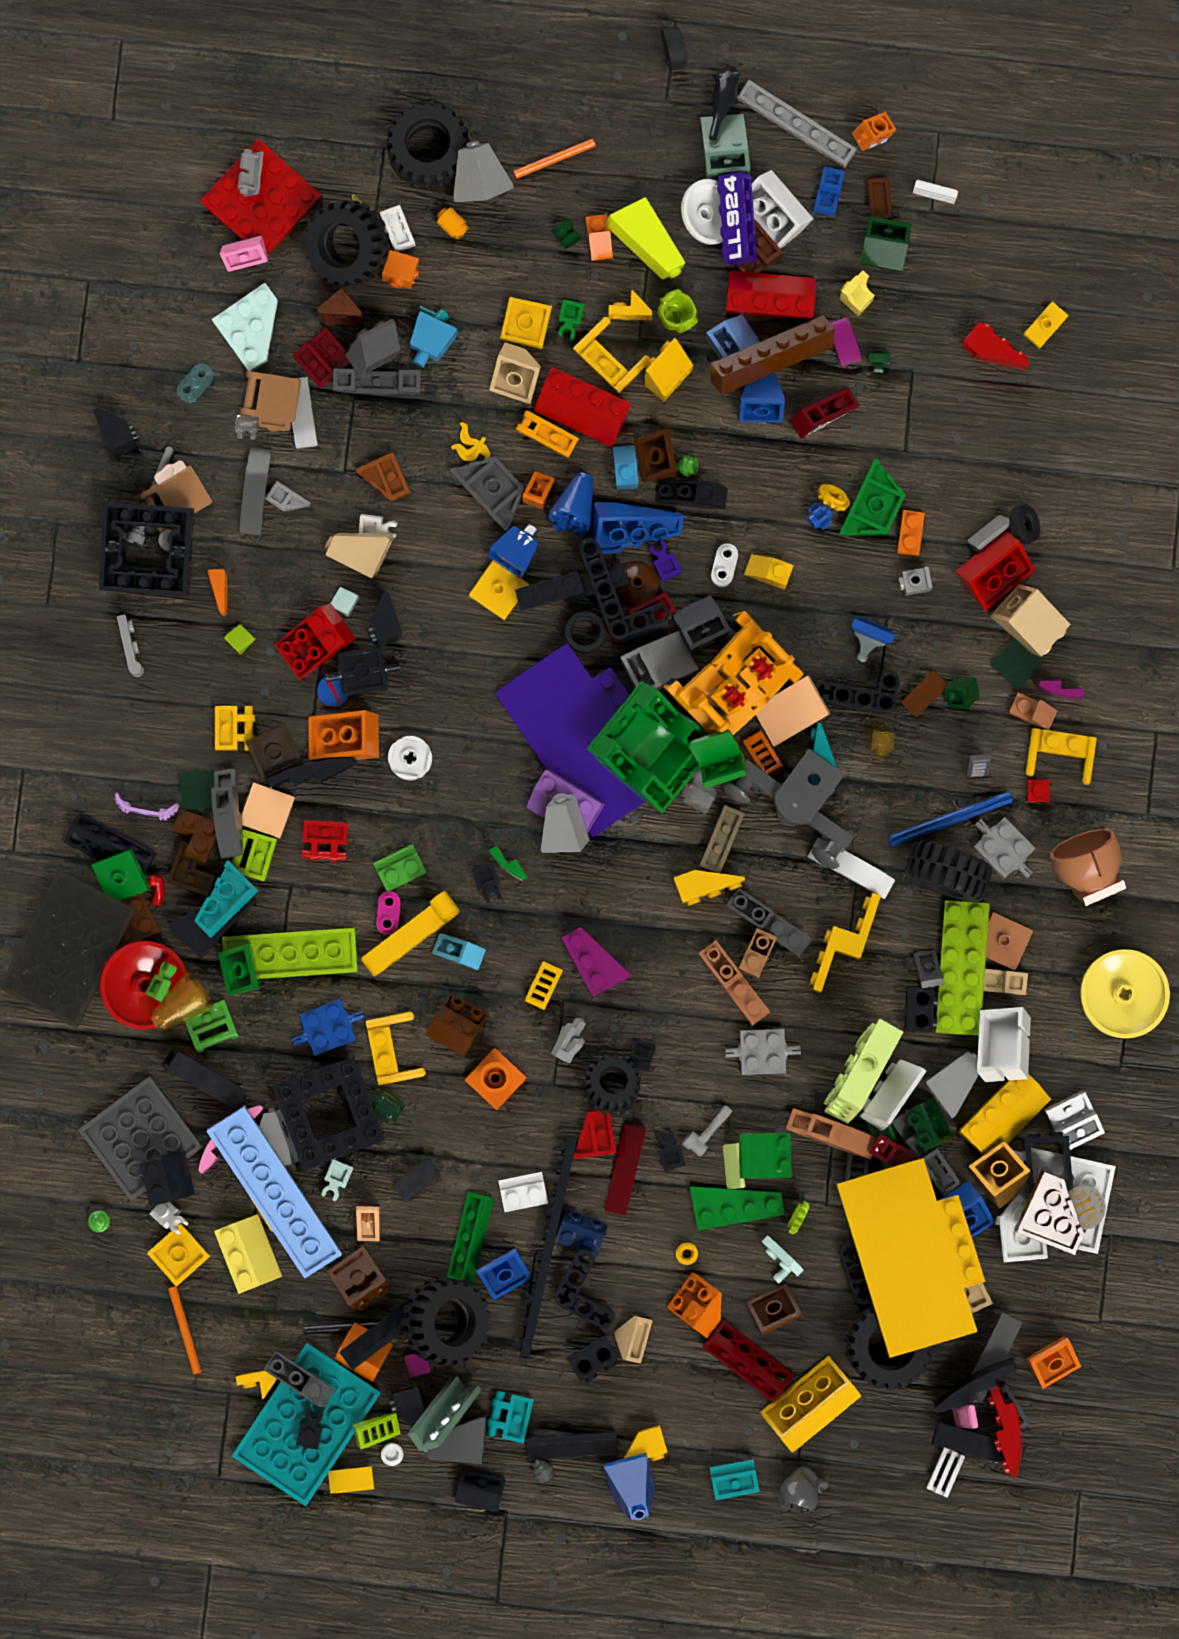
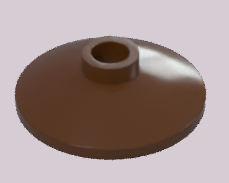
M633 562L627 564L625 569L630 586L616 589L624 602L638 606L656 596L659 588V579L654 569L645 563ZM640 579L642 583L640 586H635L633 581Z

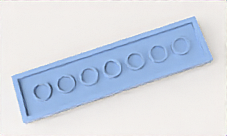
M245 1106L207 1129V1133L304 1278L342 1255V1251Z

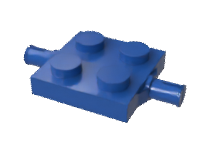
M341 999L299 1015L303 1025V1034L291 1039L294 1046L307 1041L312 1048L314 1056L317 1057L357 1041L353 1032V1023L365 1018L362 1010L349 1015L345 1011Z

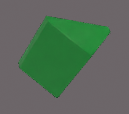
M244 944L218 953L228 996L262 989L252 945Z

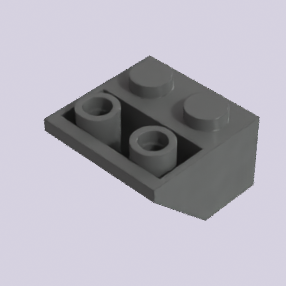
M391 319L387 322L382 320L375 324L373 329L360 331L356 335L357 339L349 345L350 349L345 356L359 376L393 360L400 351L394 320Z
M711 595L672 613V618L690 654L730 635L731 630Z

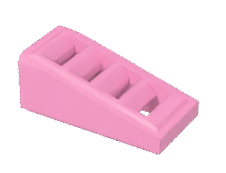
M967 1404L952 1409L956 1427L978 1428L975 1406Z

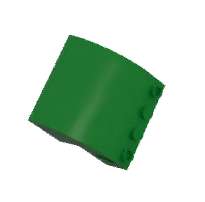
M641 681L627 700L619 707L614 716L606 723L601 732L592 740L587 750L627 788L662 814L700 768L689 748V742L707 736V734L696 722L680 714L657 689Z

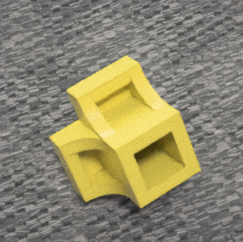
M864 271L858 276L856 275L850 282L847 281L840 289L841 295L839 299L857 316L869 306L875 296L867 288L866 283L869 275Z

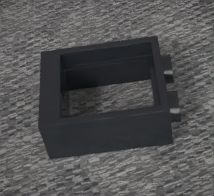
M1049 1132V1137H1041L1040 1133L1027 1134V1138L1021 1139L1023 1163L1031 1171L1029 1178L1025 1182V1192H1032L1035 1185L1033 1182L1031 1144L1062 1142L1066 1189L1073 1190L1069 1136H1063V1132Z

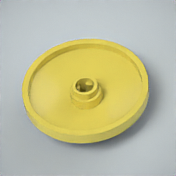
M1116 950L1100 956L1089 966L1081 982L1080 1000L1086 1017L1099 1031L1112 1037L1134 1038L1148 1033L1160 1023L1169 1005L1170 989L1165 973L1152 958L1138 951Z

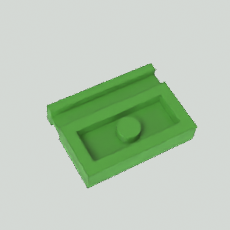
M413 844L373 863L387 892L427 874Z

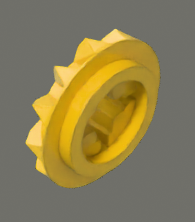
M822 484L817 491L818 497L829 508H834L836 511H845L850 505L847 495L840 488L830 484Z

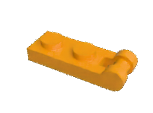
M525 411L523 421L517 425L515 430L569 459L579 438L541 417ZM531 422L537 424L534 430L529 429Z

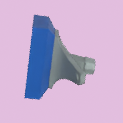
M855 615L851 627L861 644L857 660L866 662L867 655L872 649L892 643L896 631Z

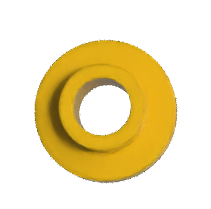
M682 1243L678 1246L676 1258L681 1264L690 1265L697 1260L698 1250L693 1244ZM686 1249L691 1251L689 1258L683 1257L682 1253Z

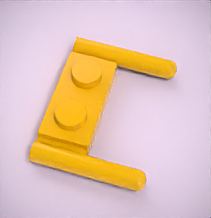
M605 316L573 347V350L617 393H620L645 368L651 358L647 355L643 356L628 372L603 346L594 340L611 322Z
M1032 728L1026 775H1034L1037 751L1084 758L1082 783L1089 785L1091 783L1097 738Z
M411 1011L366 1020L378 1085L423 1077L426 1074L424 1068L398 1072L389 1025L413 1020L414 1013Z

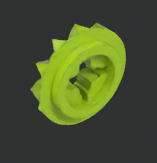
M803 1201L802 1204L798 1203L787 1225L789 1228L788 1233L795 1234L800 1228L809 1209V1203Z

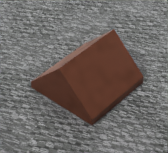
M342 288L318 307L317 313L320 323L364 326L361 310Z

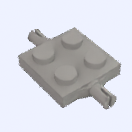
M1005 817L991 828L982 819L975 824L983 835L973 849L992 866V869L1003 880L1017 869L1026 878L1033 873L1024 862L1036 848Z
M785 1029L740 1030L738 1048H725V1053H728L725 1054V1058L739 1057L742 1075L786 1073L788 1055H801V1051H792L801 1050L800 1045L787 1046L785 1042Z

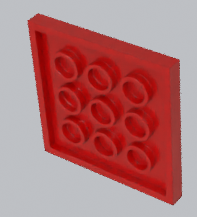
M258 139L249 149L252 150V153L263 152L259 194L244 197L242 193H239L240 172L246 173V170L240 168V158L200 200V203L241 240L262 236L268 256L322 199V195Z

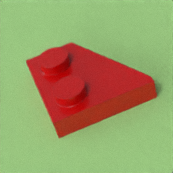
M602 1110L588 1112L574 1153V1159L616 1153L610 1112H607V1115H603Z

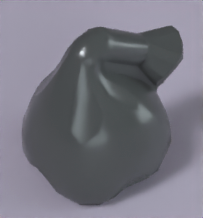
M808 1466L797 1468L783 1482L779 1489L778 1500L780 1506L798 1513L811 1512L818 1504V1494L827 1489L828 1481L819 1478Z

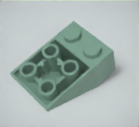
M744 114L726 115L721 122L718 137L715 141L709 139L713 116L701 117L706 179L719 180L718 176L738 172L750 175Z

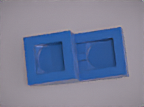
M824 166L813 212L835 216L845 171Z

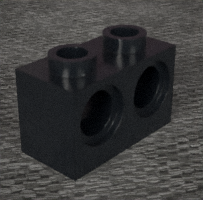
M906 988L904 1032L933 1033V1029H937V1015H934V1006H938V993H934L935 988ZM919 993L927 996L928 1002L926 1005L917 1003L916 997ZM918 1015H923L927 1019V1024L923 1028L916 1025L915 1019Z
M606 1335L601 1336L567 1357L580 1382L585 1379L586 1383L598 1376L596 1372L604 1368L607 1371L616 1366V1360L619 1359ZM606 1348L609 1350L610 1356L607 1360H600L597 1357L599 1349ZM581 1360H588L591 1368L587 1372H582L578 1369V1363Z

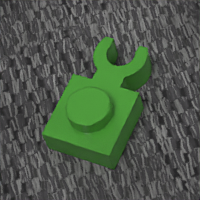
M163 961L159 974L154 975L145 994L162 1002L169 992L171 984L169 980L175 974L177 967Z

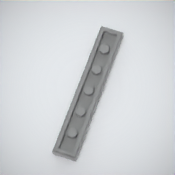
M750 80L747 81L737 96L740 102L843 168L847 166L857 151V148Z

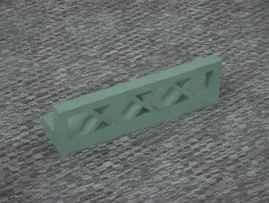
M458 1376L450 1377L408 1432V1435L419 1451L437 1448L442 1444L481 1392L478 1385L465 1388Z

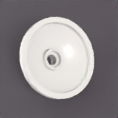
M704 179L693 183L686 190L682 199L681 213L687 230L695 239L705 244L714 245L723 242L720 234V227L722 226L719 214L720 195L717 191L719 182L712 179Z

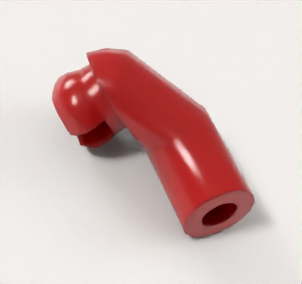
M151 875L148 884L155 887L150 904L161 907L165 895L164 879L160 875Z

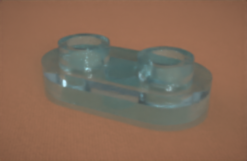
M196 365L177 387V394L180 400L185 403L196 401L212 383L214 374L208 365ZM200 371H205L206 375L204 377H199L198 373ZM187 387L192 389L189 394L184 393V389Z

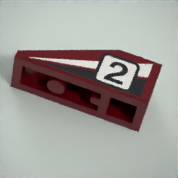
M846 388L802 409L790 420V423L800 439H803L838 420L860 405L850 389Z

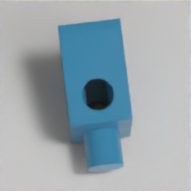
M420 311L410 341V348L417 352L412 362L424 368L428 358L439 361L457 337V328Z

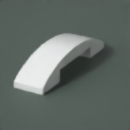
M817 838L813 847L821 849L826 841ZM811 849L808 858L819 863L813 856ZM845 850L843 853H839L836 860L840 867L832 870L865 887L866 890L881 895V898H886L895 881L893 878Z

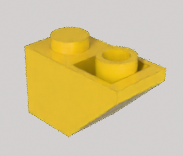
M660 1425L638 1431L624 1459L647 1453L651 1461L664 1458V1454L668 1452Z

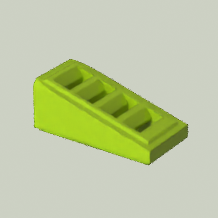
M396 1412L352 1424L356 1443L360 1449L373 1446L401 1434ZM390 1420L393 1427L391 1431H389L387 1421ZM382 1423L385 1433H381L379 1425ZM372 1427H375L376 1435L374 1436L371 1430ZM367 1430L368 1438L364 1437L363 1431Z

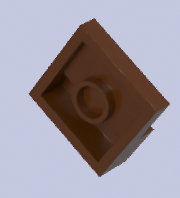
M364 1246L327 1271L353 1311L365 1309L369 1305L368 1301L375 1296L377 1298L382 1297L387 1293V1288L391 1286Z

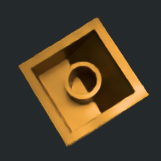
M1005 1141L969 1166L973 1179L999 1209L1017 1197L1031 1174L1028 1167Z

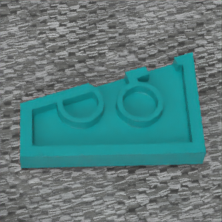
M228 860L224 865L225 869L221 877H218L214 884L215 888L210 897L206 898L194 920L210 938L258 892Z

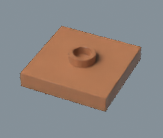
M993 912L989 919L986 958L1015 971L1033 930Z

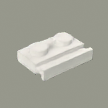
M542 1172L498 1181L504 1212L548 1204Z

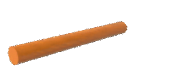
M592 138L513 171L516 179L596 147L595 142Z
M176 1286L168 1288L193 1375L202 1372L178 1289Z

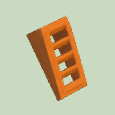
M224 569L208 570L218 610L222 616H227V573Z
M761 730L742 741L756 766L773 778L784 771L782 763ZM762 740L763 743L753 749L751 748V745ZM764 748H767L765 752L756 756L757 752L761 751ZM771 755V759L761 764L760 761Z

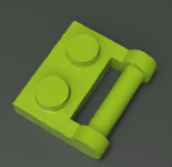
M242 829L243 853L247 840H253L245 869L240 868L243 855L233 857L231 864L243 876L265 882L277 839Z

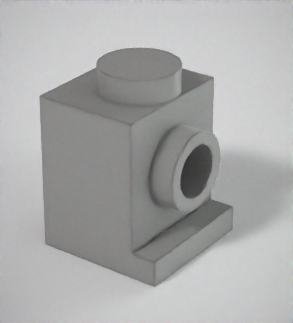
M929 566L904 571L901 573V577L898 578L900 591L904 590L905 596L929 592L933 588ZM917 577L919 583L913 584L911 578Z

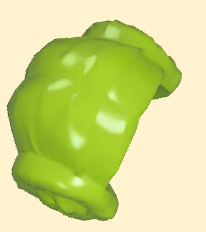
M680 289L669 292L664 298L660 299L661 304L658 307V317L666 329L683 333L698 323L696 317L697 309L692 299Z

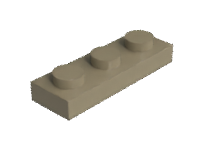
M724 805L699 867L714 873H721L745 813Z

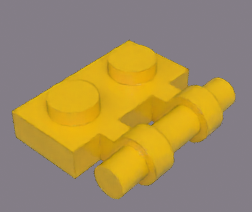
M215 706L216 751H238V742H244V750L249 751L245 740L255 736L253 734V722H255L253 706H244V715H238V706ZM238 722H244V734H238Z

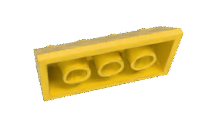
M1029 1074L1028 1079L1007 1080L958 1130V1133L984 1156L1003 1141L1009 1144L1051 1098Z
M828 1356L781 1394L773 1403L764 1408L760 1414L793 1453L859 1399L861 1395Z

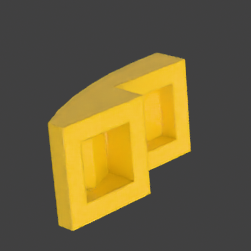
M372 1466L330 1470L328 1473L330 1494L375 1488Z

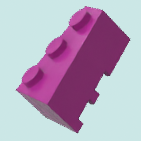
M581 927L561 937L592 998L632 976Z

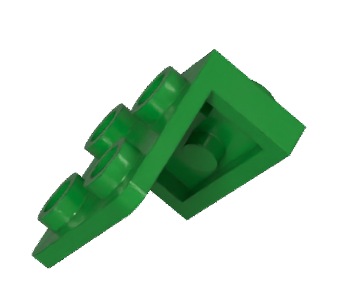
M726 729L722 733L716 732L689 742V748L701 768L702 783L705 788L747 775L744 754L730 730Z

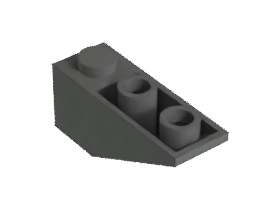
M278 1351L274 1352L264 1368V1371L320 1407L325 1408L337 1389Z

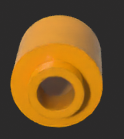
M452 207L449 209L443 208L437 215V224L451 237L459 239L469 228L466 225V221Z

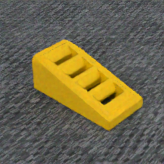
M543 961L524 1001L545 1010L563 970ZM544 969L555 973V978L544 974ZM540 977L551 981V986L539 981ZM537 985H539L545 989H548L549 991L546 994L535 988ZM533 993L544 997V1001L532 997Z

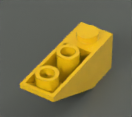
M693 870L674 877L673 880L682 904L687 903L690 906L701 902L700 898L708 895L709 898H713L721 894L720 890L729 888V891L742 887L741 883L745 881V878L742 876Z

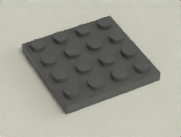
M151 1076L78 1130L130 1201H133L146 1191L140 1167L141 1161L185 1151L186 1157L189 1159L203 1148Z

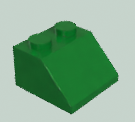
M791 1133L739 1134L740 1179L792 1178Z

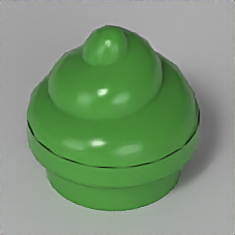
M685 455L676 464V469L685 477H692V475L698 473L699 464L696 457Z
M96 1210L89 1215L88 1225L94 1232H104L110 1226V1217L105 1211Z

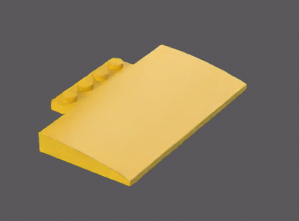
M924 1158L837 1184L889 1358L978 1332L964 1288L984 1283V1275L959 1195L939 1201L936 1200Z

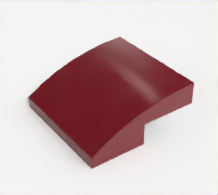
M325 327L311 341H307L292 355L319 388L324 387L333 380L334 369H346L351 365L345 356L348 350L328 327Z

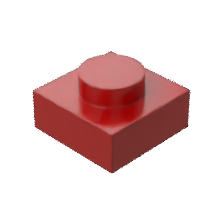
M1027 780V802L1049 803L1050 780Z

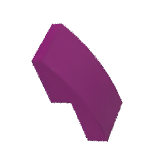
M848 317L830 322L835 328L834 347L840 366L862 360Z
M1061 680L1039 681L1036 684L1038 690L1057 698L1068 700H1082L1084 698V688L1062 689Z

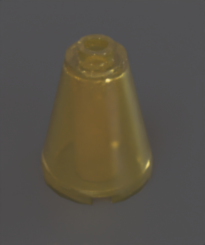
M187 972L178 981L162 1002L152 1011L153 1017L151 1021L158 1029L162 1027V1029L166 1030L214 1008V1004H208L211 998L197 979L192 981L189 978L192 976L190 972Z

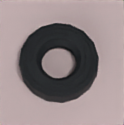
M1027 504L1014 507L1009 516L1010 528L1014 537L1022 544L1036 541L1040 536V522L1035 510ZM1023 519L1026 522L1027 530L1024 527Z

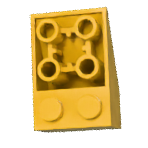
M675 338L671 343L667 341L661 347L660 355L657 358L652 357L645 366L647 368L644 376L645 386L663 402L693 370L692 362Z

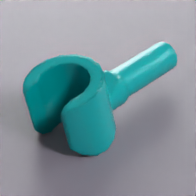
M421 305L418 308L419 311L442 322H446L449 319L448 314L443 309L435 313Z

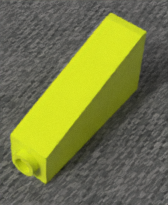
M646 197L609 215L605 225L662 280L667 277L672 279L681 274L685 261Z

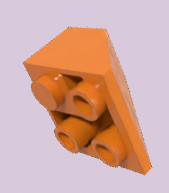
M692 1272L666 1308L708 1338L721 1320L722 1293Z

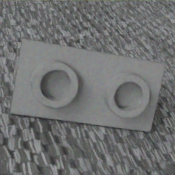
M244 149V153H241L240 168L246 170V173L240 172L238 189L239 193H242L244 197L259 194L263 166L262 151L252 153V150Z

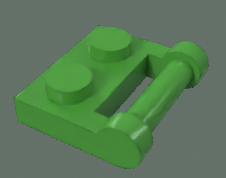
M225 1000L183 1016L197 1053H201L205 1048L227 1039L239 1037ZM227 1024L228 1030L200 1041L199 1034Z

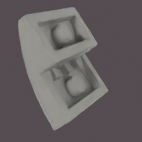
M1084 1090L1044 1109L1054 1132H1063V1136H1069L1070 1150L1105 1133Z

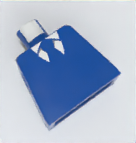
M527 524L523 531L513 526L491 546L487 557L522 580L539 544L533 539L538 532L537 529L530 524Z

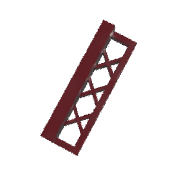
M724 1319L703 1345L705 1350L772 1403L784 1391L794 1374ZM724 1329L728 1332L731 1339L723 1337L720 1334L721 1330ZM739 1344L747 1347L749 1353L742 1352ZM756 1358H761L765 1362L766 1367H761L757 1363ZM774 1372H778L785 1377L783 1383L775 1378Z

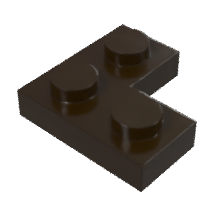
M181 841L167 883L209 897L216 876L197 870L196 867L199 861L185 856L189 843Z

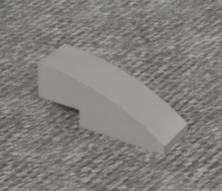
M308 377L296 378L301 380L295 422L292 423L296 449L316 447L318 444Z

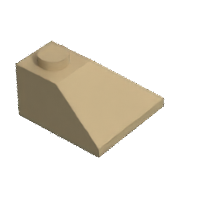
M505 342L497 358L489 391L531 404L541 366L526 349Z

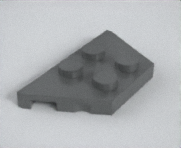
M496 456L487 458L484 461L472 462L462 467L451 468L450 473L506 533L510 528L525 488Z

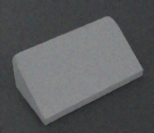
M998 515L969 538L967 543L976 553L980 552L1010 528L1009 519Z

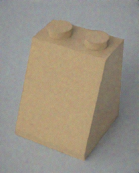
M1018 584L990 615L993 620L1027 650L1041 657L1052 649L1054 642L1063 637L1066 629L1071 625L1038 589Z

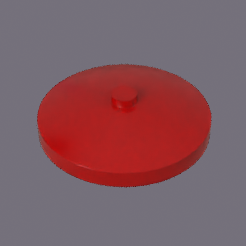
M135 941L117 949L104 964L99 980L101 1000L108 1013L121 1024L139 1030L154 1029L171 1021L182 1009L189 987L186 968L178 955L170 948L153 941ZM165 961L177 967L169 980L171 984L167 996L160 1002L145 993L154 975L159 974L160 966Z

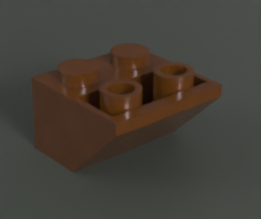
M450 993L434 1017L426 1036L465 1057L489 1013Z

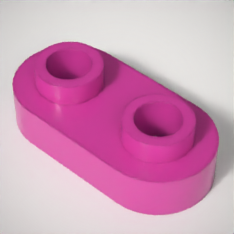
M392 891L384 892L378 901L376 925L379 932L386 936L392 935L399 928L401 900ZM392 898L394 901L393 905L387 906L385 904L386 899ZM390 920L392 923L391 927L385 928L383 926L384 921Z

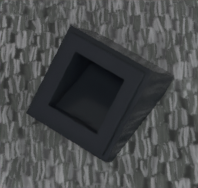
M634 1039L628 1063L632 1061L635 1064L634 1068L649 1071L656 1045Z

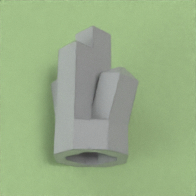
M575 1018L573 1023H567L566 1026L561 1027L551 1054L567 1063H571L574 1055L585 1043L583 1036H580L586 1024L582 1018Z

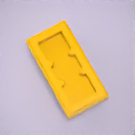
M1051 302L1023 335L1040 349L1069 315L1054 302Z

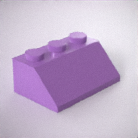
M545 770L532 792L527 808L545 819L546 806L555 795L560 793L575 795L588 834L605 804L551 770Z

